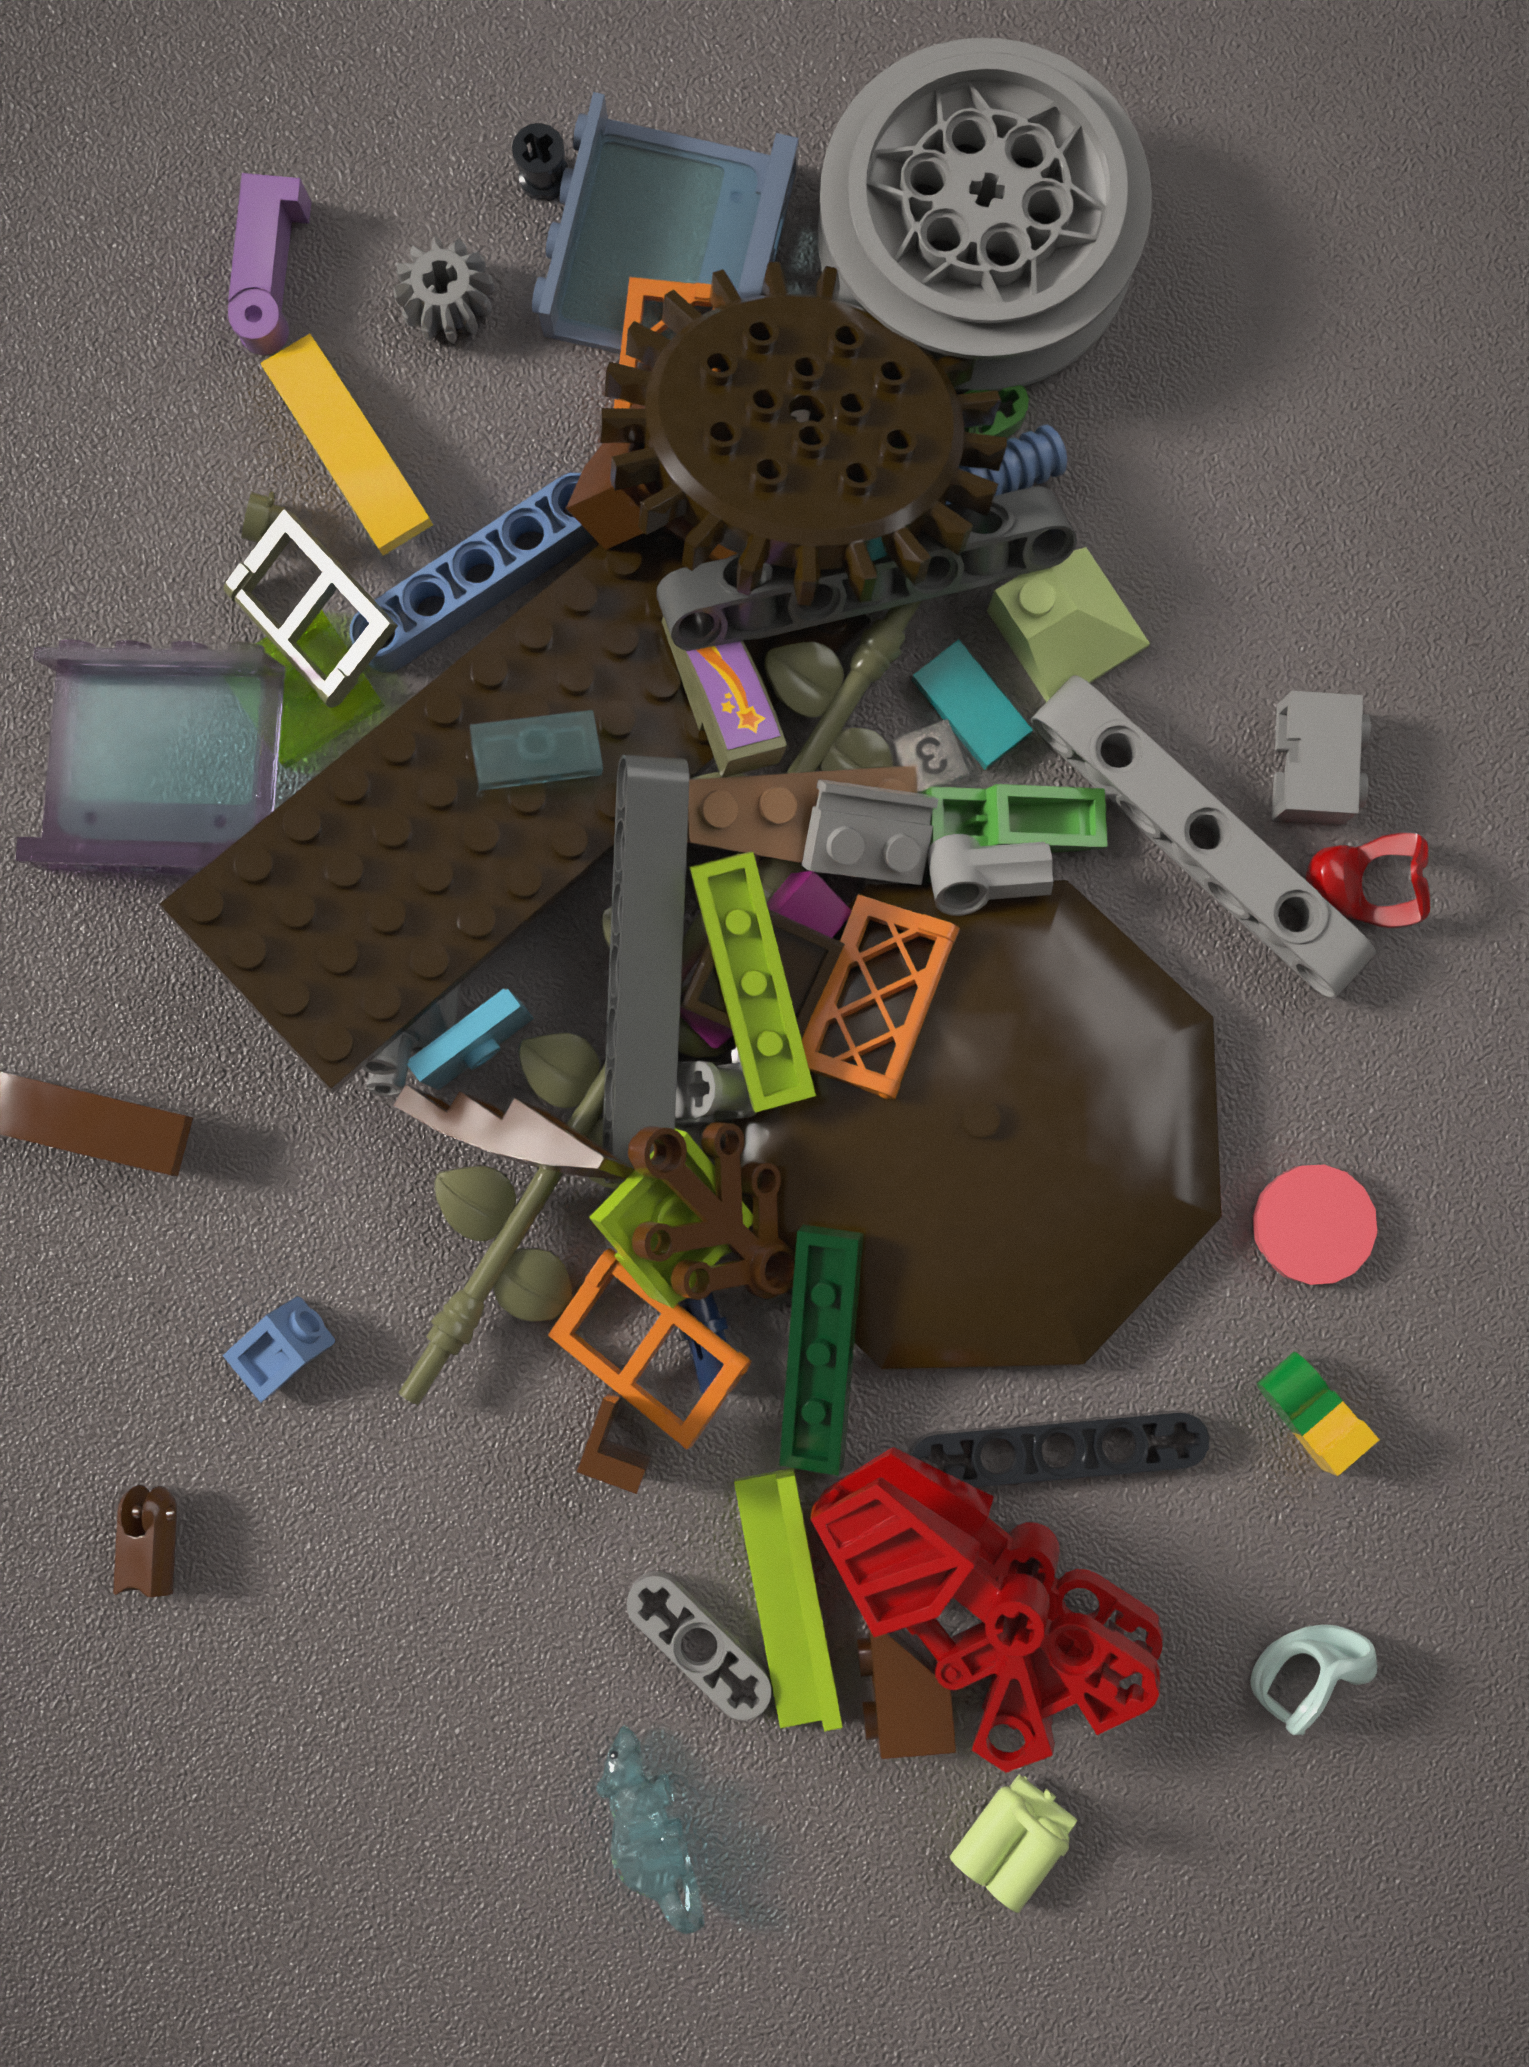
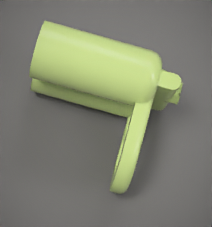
M1020 1774L1010 1786L1001 1787L950 1855L952 1862L976 1883L986 1886L994 1897L1016 1913L1022 1910L1060 1856L1066 1854L1069 1849V1832L1077 1822L1074 1816L1054 1802L1056 1796L1052 1792L1050 1793L1046 1789L1043 1793L1031 1784L1026 1776H1021Z

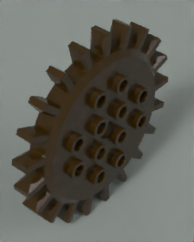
M768 262L763 281L762 296L746 299L741 298L724 269L712 273L709 298L714 309L703 315L673 289L664 295L662 322L676 333L672 340L636 321L628 328L626 355L653 368L652 372L610 361L606 370L605 397L645 406V409L601 408L600 443L644 444V449L612 456L610 483L614 491L656 481L661 491L640 503L638 527L647 535L682 516L694 527L688 533L685 540L682 565L693 571L720 544L731 551L741 554L737 567V592L748 596L761 580L763 565L767 563L795 568L793 587L798 605L811 606L819 585L820 569L836 568L845 569L849 584L859 603L871 601L877 580V569L873 561L887 555L892 558L915 586L925 581L931 556L916 538L924 532L959 556L966 549L973 525L946 507V502L988 516L999 485L996 482L958 468L960 466L999 471L1007 448V437L964 432V428L993 425L1001 401L998 391L956 394L955 386L971 381L977 359L946 356L936 360L927 349L886 328L865 308L838 300L840 281L835 267L826 266L817 282L814 296L788 294L787 279L780 262ZM715 368H717V369H722V370H724L725 372H716V371H713L712 369H715ZM797 410H808L818 415L821 421L799 422L791 416V413ZM726 439L730 440V441H727V442L718 441V440H726ZM816 443V444H818V445H807V444ZM900 446H902V447H904L905 449H896V448H894V447H900ZM774 476V477H776V478H775V479H766V478H763V477ZM862 479L864 482L857 483L852 480Z

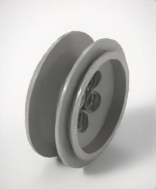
M984 37L958 39L918 50L895 62L871 80L852 100L834 130L825 154L821 174L817 237L821 272H823L826 266L835 267L840 281L838 300L865 308L886 328L927 349L936 360L946 356L977 359L971 381L955 386L954 389L957 392H967L969 390L1000 392L1003 388L1017 385L1026 386L1041 381L1061 371L1090 349L1106 331L1122 304L1132 274L1141 257L1151 218L1152 190L1145 151L1131 120L1115 97L1086 70L1050 50L1026 42ZM968 144L974 146L979 152L966 154L960 152L955 147ZM1020 158L1029 159L1037 167L1023 168L1017 165L1014 160ZM919 185H929L934 187L938 193L931 196L922 195L913 188ZM979 202H986L990 205L989 207H982L978 204ZM1044 213L1050 216L1054 223L1040 224L1034 221L1030 215ZM939 239L947 240L955 246V249L947 252L938 251L930 243ZM1003 254L1012 259L1013 264L1009 266L996 265L989 260L988 256Z

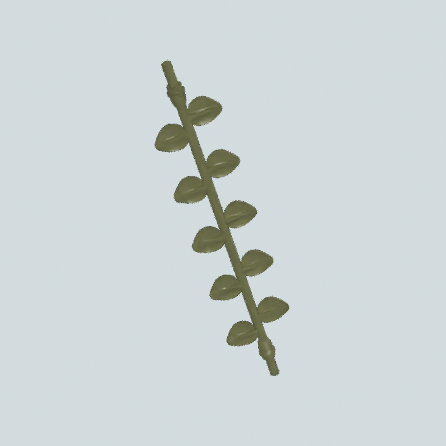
M922 601L892 607L888 610L883 620L876 619L870 629H864L860 638V645L855 649V654L851 659V671L843 684L844 675L839 659L830 648L823 644L802 642L774 648L766 652L764 657L766 675L780 701L792 712L802 717L814 718L823 714L787 773L814 772L817 768H819V771L893 767L889 746L877 732L866 728H847L843 730L842 728L870 683H874L881 678L884 672L889 669L890 664L902 653L899 648L906 639L902 632ZM715 772L692 777L690 779L719 778L721 776L719 772ZM740 773V774H736V775L729 776V777H734V776H746V775H744L743 773ZM754 855L766 903L791 873L807 871L800 863ZM612 907L605 908L601 915L602 931L609 948ZM701 910L683 937L681 986L709 940ZM688 985L681 987L680 996L686 990ZM679 1017L678 1052L695 1058L716 1057L731 1048V1037L718 1048H712ZM567 1032L552 1033L523 1039L518 1047L520 1067L529 1086L540 1098L551 1105L559 1108H570L578 1105L567 1124L602 1147L603 1116L600 1117L604 1109L605 1063L599 1071L600 1064L595 1050L586 1039L576 1034ZM478 1165L438 1172L434 1182L436 1200L446 1221L455 1231L471 1240L487 1241L494 1237L495 1239L465 1287L451 1296L449 1301L443 1306V1310L437 1313L431 1320L433 1327L426 1336L430 1343L398 1392L403 1398L419 1405L451 1354L457 1356L464 1344H470L474 1329L477 1328L483 1314L484 1300L491 1289H493L494 1296L499 1305L509 1314L519 1319L532 1322L544 1321L563 1314L573 1299L569 1275L563 1262L549 1250L517 1248L564 1173L539 1168L516 1204L517 1197L511 1182L501 1171L494 1167ZM589 1177L592 1181L604 1187L617 1189L621 1185L605 1183L604 1178Z

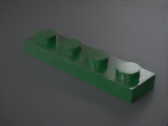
M802 1225L797 1231L779 1466L839 1476L844 1468L864 1233Z

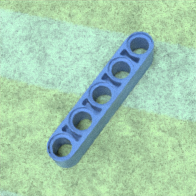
M568 473L557 478L376 598L375 602L398 627L395 630L393 641L387 647L380 649L368 665L380 672H393L402 668L593 541L595 538L575 517H570L563 512L565 506L568 505L581 473ZM535 531L544 536L542 542L534 549L521 550L514 546L517 538L523 533ZM489 564L494 567L492 576L482 583H472L466 580L468 571L475 565ZM439 596L445 599L442 609L437 614L432 616L417 614L418 606L425 598ZM359 611L354 615L350 624V638L353 644L370 624Z

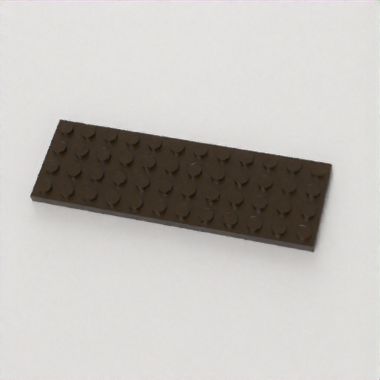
M657 529L647 535L644 533L606 550L599 544L159 904L162 911L332 1094L614 850L617 773L622 755L684 758L688 763L689 779L701 775L716 762L705 729L700 731L698 729L662 624L664 616L656 596L657 587L664 577L673 571L685 568L682 565L685 543L661 529ZM708 557L703 563H707V562H711V561H715V560H713V559H711V558ZM865 614L761 639L743 640L761 677L773 709L776 710L783 703L776 696L766 675L764 657L768 650L790 644L816 642L830 648L838 656L862 635L864 629H868L871 620Z

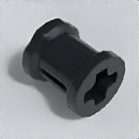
M542 123L529 124L520 129L514 137L512 144L513 159L520 170L518 175L519 185L523 192L534 200H554L560 196L563 173L566 167H568L564 160V142L559 132L550 125ZM528 143H530L531 152L528 151ZM552 173H553L554 179H555L554 182H552V177H551V174H552Z

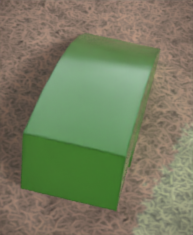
M995 784L987 789L931 786L920 792V794L931 795L939 799L937 808L932 810L930 825L933 826L929 846L944 836L965 834L975 838L980 846L1045 842V844H1049L1051 853L1107 848L1105 788Z

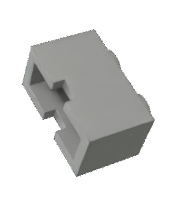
M1290 691L1278 703L1276 710L1275 751L1286 752L1285 772H1276L1274 774L1272 821L1343 825L1359 814V809L1364 808L1368 796V776L1366 773H1360L1361 750H1365L1368 746L1371 721L1368 714H1363V695Z

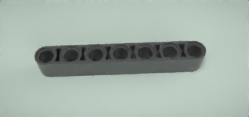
M622 755L617 773L602 1148L631 1167L633 1165L628 1157V1146L631 1139L641 1129L648 1126L675 1129L689 804V768L687 760L684 758ZM653 1144L651 1146L650 1154L654 1151ZM604 1178L605 1183L622 1184L625 1181Z

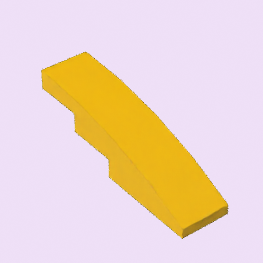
M310 333L260 363L382 556L433 526L429 516Z

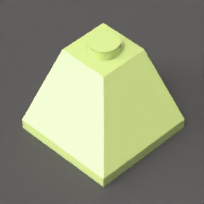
M1087 547L1074 550L1069 558L1059 565L1018 575L994 590L987 609L988 614L1046 702L1071 676H1079L1091 683L1150 645Z

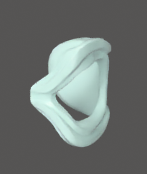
M1335 1625L1304 1627L1282 1636L1264 1650L1253 1668L1250 1680L1251 1688L1258 1701L1271 1714L1286 1723L1288 1732L1292 1735H1304L1305 1730L1314 1723L1324 1710L1339 1679L1353 1685H1362L1371 1682L1377 1674L1376 1651L1370 1640L1352 1630ZM1306 1653L1314 1657L1320 1664V1675L1312 1691L1302 1701L1296 1711L1291 1714L1267 1693L1283 1664L1294 1655Z

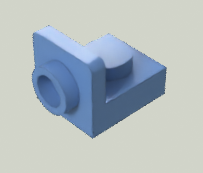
M297 1296L267 1314L234 1344L223 1357L261 1403L275 1394L311 1360L328 1350L335 1343V1338L324 1326V1322L319 1314L311 1309L301 1297Z

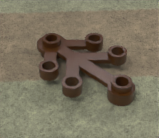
M714 1122L708 1125L702 1134L701 1145L704 1153L709 1158L715 1159L716 1195L685 1165L687 1146L683 1136L675 1129L658 1126L645 1127L631 1139L628 1146V1157L634 1169L642 1176L662 1179L702 1220L701 1222L676 1226L653 1221L641 1223L635 1229L632 1237V1247L636 1255L642 1259L663 1262L670 1258L673 1253L726 1244L740 1258L713 1266L690 1259L680 1261L673 1269L671 1285L675 1293L682 1297L701 1300L707 1297L711 1291L744 1285L753 1296L770 1299L786 1293L793 1287L796 1254L784 1241L778 1238L777 1192L781 1185L780 1172L774 1164L760 1161H750L741 1169L740 1154L743 1151L745 1140L742 1130L735 1124ZM725 1133L726 1145L724 1149L721 1150L719 1144L720 1138L722 1134ZM652 1144H653V1145H654V1155H653L652 1159L650 1160V1150H651V1146H652ZM762 1172L763 1182L758 1189L757 1177ZM742 1193L747 1197L753 1198V1233L743 1224ZM657 1232L658 1244L652 1251L650 1241L653 1234ZM695 1270L697 1276L696 1283L690 1288L689 1279Z

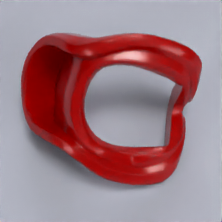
M1395 833L1381 836L1358 847L1348 845L1326 847L1312 857L1306 871V881L1346 919L1363 921L1383 928L1412 926L1425 920L1430 913V890L1427 879L1423 876V870L1429 860L1428 842L1419 834ZM1385 855L1413 857L1411 861V881L1416 899L1392 906H1376L1369 903L1362 889L1363 874L1368 864L1374 859Z

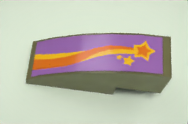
M663 617L662 624L699 731L705 729L721 778L778 764L787 748V744L761 677L744 642L739 641L690 651L682 650L673 643L665 618Z

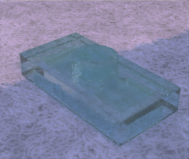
M593 710L470 725V737L479 791L602 775L603 764Z

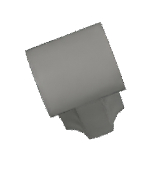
M953 834L944 836L929 846L927 859L935 904L945 914L957 916L971 914L981 909L989 899L1051 895L1053 860L1050 846L1045 844V842L980 846L979 842L971 836Z

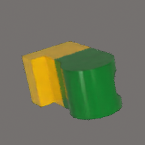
M1295 1351L1257 1383V1387L1268 1403L1318 1466L1326 1472L1339 1476L1380 1440L1363 1420L1356 1417L1334 1390L1331 1391L1319 1373Z

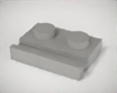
M818 779L816 788L819 789L817 805L812 808L802 866L814 872L921 885L933 826L930 825L932 810L937 808L939 799L927 794Z

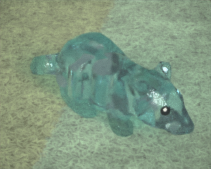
M622 1726L607 1753L603 1776L596 1785L598 1796L601 1798L609 1797L610 1810L614 1819L611 1835L613 1868L620 1880L630 1890L657 1901L665 1917L677 1931L683 1934L695 1933L705 1926L704 1912L680 1817L668 1819L664 1808L671 1806L673 1803V1791L668 1773L659 1775L654 1785L646 1778L642 1771L643 1757L640 1741L629 1727ZM679 1878H682L685 1907L682 1905L677 1883Z

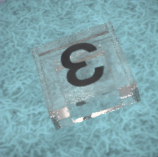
M948 719L892 739L891 745L899 766H916L917 793L931 786L944 787L963 780L969 775Z

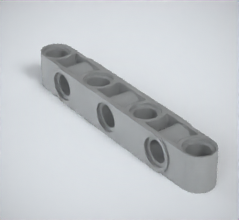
M1076 675L1071 676L1031 718L1034 729L1055 751L1084 776L1094 788H1105V798L1316 991L1330 999H1335L1376 955L1374 946L1352 923L1088 681ZM1115 744L1123 748L1128 758L1127 766L1116 768L1108 765L1101 756V746ZM1197 823L1208 827L1214 835V848L1205 850L1194 845L1189 835L1190 825ZM1282 904L1295 907L1301 914L1302 927L1299 932L1289 931L1281 924L1278 914Z

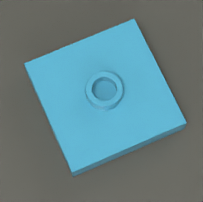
M502 989L411 1057L407 1065L419 1082L439 1090L467 1068L474 1070L491 1059L501 1049L499 1044L534 1018L524 1004L509 989Z

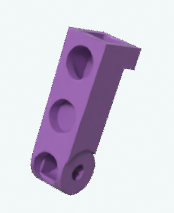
M242 173L228 299V319L244 347L252 353L259 355H268L280 350L286 343L289 335L288 322L281 311L292 222L309 223L312 202L300 178Z

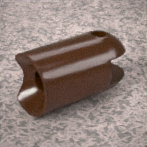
M136 1485L129 1489L119 1502L116 1529L114 1595L132 1590H139L147 1597H161L173 1594L177 1503L175 1497L166 1487L157 1486L149 1491L143 1485Z

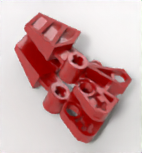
M891 1447L826 1488L812 1507L811 1521L873 1637L906 1628L912 1635L917 1634L938 1661L935 1669V1677L938 1683L949 1690L961 1689L993 1674L983 1700L982 1709L985 1711L972 1746L973 1752L1007 1773L1053 1756L1055 1745L1052 1733L1053 1716L1055 1713L1076 1703L1096 1735L1147 1712L1156 1704L1160 1694V1667L1157 1660L1163 1649V1633L1160 1627L1159 1616L1150 1607L1088 1569H1074L1066 1572L1060 1579H1057L1055 1576L1060 1554L1059 1542L1055 1534L1048 1527L1035 1522H1025L1017 1525L1008 1534L989 1518L994 1496L895 1447ZM1030 1557L1034 1558L1029 1564L1025 1563ZM1075 1588L1087 1589L1097 1597L1099 1606L1093 1613L1087 1615L1074 1613L1064 1602L1065 1594ZM953 1597L983 1622L950 1637L937 1618ZM1116 1609L1115 1622L1109 1619L1107 1627H1105L1104 1624ZM1138 1627L1146 1630L1145 1642L1141 1640L1133 1642L1124 1636L1125 1631L1132 1633ZM1137 1672L1142 1674L1141 1686L1133 1683L1127 1690L1119 1686V1681ZM1007 1724L1013 1730L1018 1729L1022 1733L1025 1743L1017 1751H1001L991 1743L989 1739L990 1730L994 1726Z

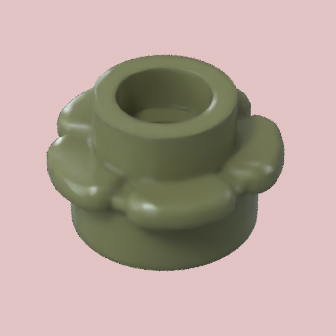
M270 491L269 496L251 492L242 528V539L259 543L283 509H285L283 506L274 504L276 496L274 492Z

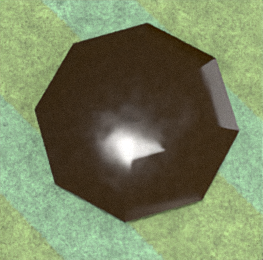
M1053 880L1051 895L989 899L981 909L961 916L945 914L936 907L932 883H921V885L909 883L868 884L859 895L915 913L948 921L960 928L902 1078L896 1099H884L861 1088L810 1071L816 1096L759 1111L749 1118L733 1119V1124L742 1130L745 1140L743 1151L740 1154L741 1169L750 1161L768 1162L778 1168L781 1175V1185L777 1192L778 1238L784 1241L795 1254L797 1231L802 1225L864 1233L854 1343L881 1369L1085 1364L1222 1218L1214 1018L1068 880ZM857 897L848 905V907L851 910L853 909ZM848 920L832 937L833 939L841 940ZM869 920L858 948L859 953L892 938L893 935L888 925ZM897 929L899 934L905 932L903 930ZM922 936L904 943L917 972L926 968L935 944L934 940ZM898 946L864 962L877 990L911 975ZM859 965L850 969L837 1003L838 1009L872 993ZM916 984L882 999L895 1028L905 1023L918 989ZM877 1002L843 1018L856 1047L890 1031ZM837 1021L828 1026L818 1052L834 1058L850 1050ZM732 1035V1064L741 1063L734 1035ZM893 1040L860 1056L866 1069L885 1075L896 1047V1042ZM855 1059L847 1062L858 1066ZM762 1172L757 1177L758 1189L763 1182ZM742 1193V1202L753 1214V1198L747 1197ZM753 1224L748 1228L752 1233Z

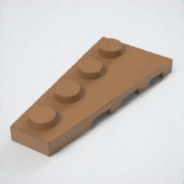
M916 766L689 779L687 842L741 853L751 851L754 852V855L802 864L812 808L817 805L819 789L816 788L818 779L917 793Z

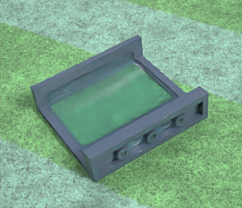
M593 92L588 115L580 113L575 125L573 148L578 151L574 169L566 167L561 181L560 204L565 205L561 223L552 222L548 232L546 257L551 259L547 278L539 276L534 288L532 311L539 314L544 337L620 354L629 277L693 284H711L712 273L724 269L742 299L762 296L768 262H775L796 177L799 138L776 133L771 155L608 119L605 94ZM645 300L643 326L651 329L662 320L664 302ZM694 306L702 315L713 310V307ZM668 327L661 335L672 340L676 333Z

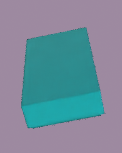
M959 639L912 676L911 681L984 770L988 769L1025 740L1033 731Z

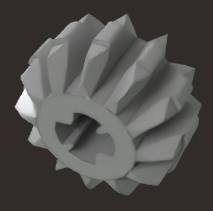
M434 235L431 243L432 250L425 253L422 249L412 245L410 255L413 263H397L396 274L401 283L394 286L393 292L397 304L404 307L402 315L408 326L413 328L421 325L422 334L429 341L440 330H444L447 340L454 344L458 336L456 329L464 327L468 332L476 335L479 327L475 316H490L492 305L488 296L493 294L495 287L492 276L484 272L486 264L479 252L468 254L465 243L459 238L448 249H444L441 239ZM448 286V292L441 294V288Z

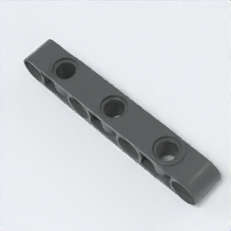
M1042 486L1030 487L996 495L988 516L953 503L945 505L973 525L966 549L958 556L923 532L916 539L931 556L925 581L914 586L889 555L873 561L877 569V580L871 601L859 603L849 584L845 569L836 568L820 569L819 585L811 606L798 605L793 587L795 568L764 563L761 580L751 594L748 596L737 592V567L741 554L738 553L728 558L700 564L693 571L685 567L669 573L658 585L656 596L673 643L682 650L690 651L743 640L761 639L996 583L1005 578L1051 568L1069 558L1075 550L1077 536L1055 494L1050 489Z

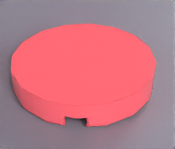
M1325 1164L1295 1166L1277 1176L1259 1194L1252 1216L1254 1240L1261 1254H1264L1266 1260L1272 1265L1271 1267L1283 1277L1308 1285L1332 1284L1354 1274L1371 1255L1377 1236L1376 1209L1365 1188L1347 1172Z

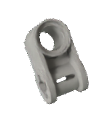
M706 1061L678 1062L675 1125H705L714 1123L717 1120L749 1118L756 1114L752 1108L741 1063L715 1066L713 1063Z

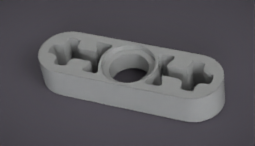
M651 1571L636 1579L627 1598V1611L632 1622L729 1717L737 1720H750L763 1713L771 1699V1680L766 1668L674 1577L665 1572ZM663 1587L669 1592L666 1606L677 1618L684 1607L693 1614L678 1624L671 1639L662 1633L669 1628L670 1621L661 1612L655 1610L648 1616L641 1610L645 1601L641 1593L643 1589L647 1588L655 1593ZM704 1628L715 1636L718 1647L715 1654L709 1660L696 1662L690 1660L684 1654L681 1641L684 1635L691 1629ZM728 1651H731L737 1657L729 1662V1669L739 1679L745 1680L750 1675L757 1678L754 1685L757 1699L752 1702L746 1697L740 1698L737 1702L732 1700L730 1696L733 1692V1685L721 1671L715 1682H712L707 1677V1675L713 1673L721 1666Z

